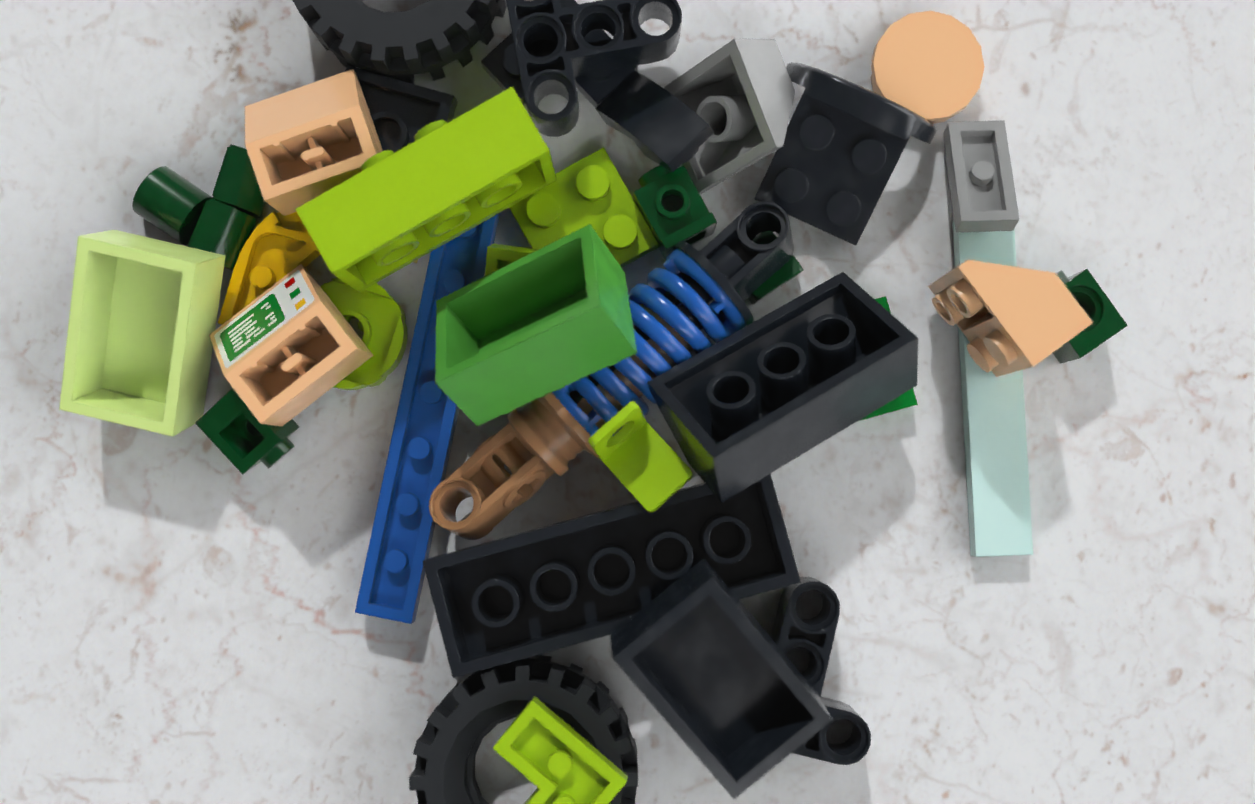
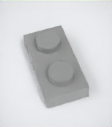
M1005 121L948 122L943 137L956 232L1013 231L1019 221V213Z

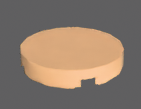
M934 11L911 13L891 24L876 44L871 59L872 74L870 77L872 89L875 93L917 113L932 124L942 123L960 113L979 90L984 72L981 46L971 30L951 15Z

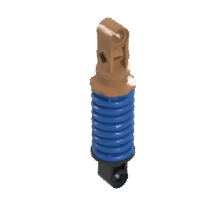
M767 201L751 204L700 251L689 243L680 240L673 247L674 251L667 256L666 262L663 264L665 269H653L647 275V285L643 283L636 284L630 290L629 303L637 353L612 366L605 367L568 384L560 390L533 400L530 404L527 403L522 411L514 409L506 416L509 423L498 433L485 440L464 464L446 480L438 484L432 492L429 510L436 524L467 540H477L485 537L516 507L535 495L550 476L554 473L559 476L565 474L570 469L568 462L576 458L578 453L580 454L585 450L598 458L589 445L588 439L628 403L635 401L645 417L649 412V407L641 396L644 395L652 403L656 404L649 391L647 382L672 369L675 365H679L693 357L690 353L692 350L698 354L712 346V343L701 332L702 329L705 330L715 343H718L753 323L754 318L744 301L791 259L794 252L789 218L785 210L779 205ZM764 231H773L779 234L773 242L768 244L752 242L759 233ZM504 465H506L508 469L511 471V475L504 468ZM473 497L474 505L472 512L466 519L457 522L456 509L465 498Z

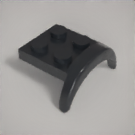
M788 63L786 69L791 82L805 87V90L788 124L784 145L776 150L754 199L759 202L775 203L782 207L787 215L856 246L910 136L931 144L937 132L936 128L931 122L917 113L862 86L805 64Z

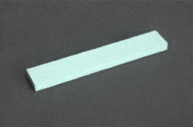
M954 221L952 222L955 268L966 260L1017 267L1015 229L1013 231L956 232ZM958 327L970 555L975 557L1033 555L1023 370L998 377L992 371L986 372L982 370L970 356L967 350V344L970 342Z

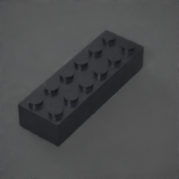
M771 473L722 503L705 483L679 489L652 513L646 511L638 501L441 554L422 561L453 678L611 635L703 558L738 599L801 583Z

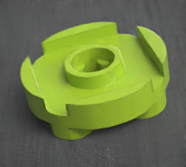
M338 277L332 278L331 280L333 281L324 283L320 287L348 323H350L351 318L359 319L358 329L364 332L362 341L373 354L370 359L336 384L334 388L358 390L380 385L396 369L405 353L408 339L405 312L390 293L377 283L358 292Z

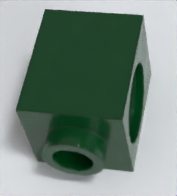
M1088 269L1068 278L1062 270L1056 273L1093 322L1053 352L1060 364L1082 358L1128 326Z

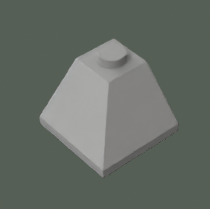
M733 39L664 87V89L677 97L706 121L714 131L699 147L696 155L688 162L682 164L700 195L784 145L795 89L775 39Z

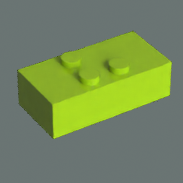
M513 86L448 123L445 120H438L426 125L416 133L413 143L395 153L392 150H386L373 155L362 164V171L295 209L333 275L356 291L361 292L557 180L550 150Z

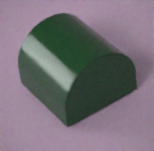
M231 144L230 147H227L212 193L213 199L241 210L255 218H261L266 202L263 199L247 149Z
M162 166L153 170L142 181L134 195L132 208L136 214L187 246L206 201L210 198L213 199V197L170 168Z
M210 198L205 203L187 247L226 255L224 268L233 271L237 258L251 235L257 219L241 210Z

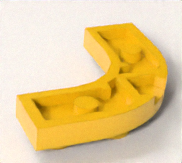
M273 211L249 236L234 266L218 324L223 325L297 266L302 264L306 267L320 255L297 212L284 216L280 212L275 213Z

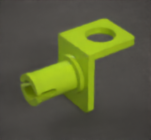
M635 401L628 403L588 439L589 445L598 458L646 511L650 513L655 512L693 477V472L689 466L647 423L641 408Z

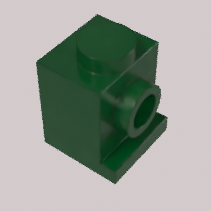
M660 165L638 179L641 188L633 192V200L658 242V248L665 260L674 251L673 247L680 240L694 245L714 234L717 221L712 212L710 213L684 165L677 168L674 172ZM670 195H676L682 200L683 206L676 212H669L663 208L661 204L662 199Z
M233 388L195 422L242 475L261 461L268 469L275 465L295 447L288 437L299 428L293 419L282 427L260 424Z

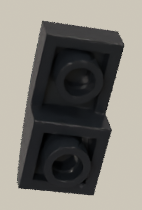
M637 71L633 72L595 108L607 125L633 139L644 156L671 172H674L681 164L692 159L698 152L699 147L714 133L710 125L686 104Z

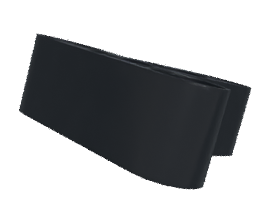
M506 0L527 110L538 131L549 137L565 135L576 126L579 119V101L575 77L662 61L669 58L675 52L680 39L682 11L676 0H599L562 8L560 0ZM649 19H659L664 21L670 29L661 35H650L645 33L640 26ZM603 29L608 31L613 36V39L606 45L593 46L588 44L584 37L592 30ZM538 40H549L557 45L556 49L545 57H536L528 52L529 47ZM550 94L561 95L568 101L566 107L556 114L542 112L538 108L539 102Z
M800 577L801 583L785 587L781 594L771 638L784 654L796 647L808 649L810 663L801 674L818 693L833 720L792 753L838 765H851L859 762L869 750L871 745L869 727L850 705L821 696L840 615V602L837 594L830 586L812 577ZM818 590L823 599V607L820 613L811 619L799 618L796 612L798 597L805 591ZM840 719L850 720L853 725L852 733L846 742L838 745L830 744L826 741V732L833 722Z

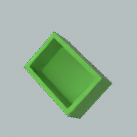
M590 224L436 300L435 383L476 426L507 414L553 391L560 390L568 384L605 367L612 366L637 353L625 272Z

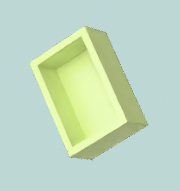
M119 230L78 236L59 410L172 437L193 426L204 414L213 350L209 335L216 328L226 255Z

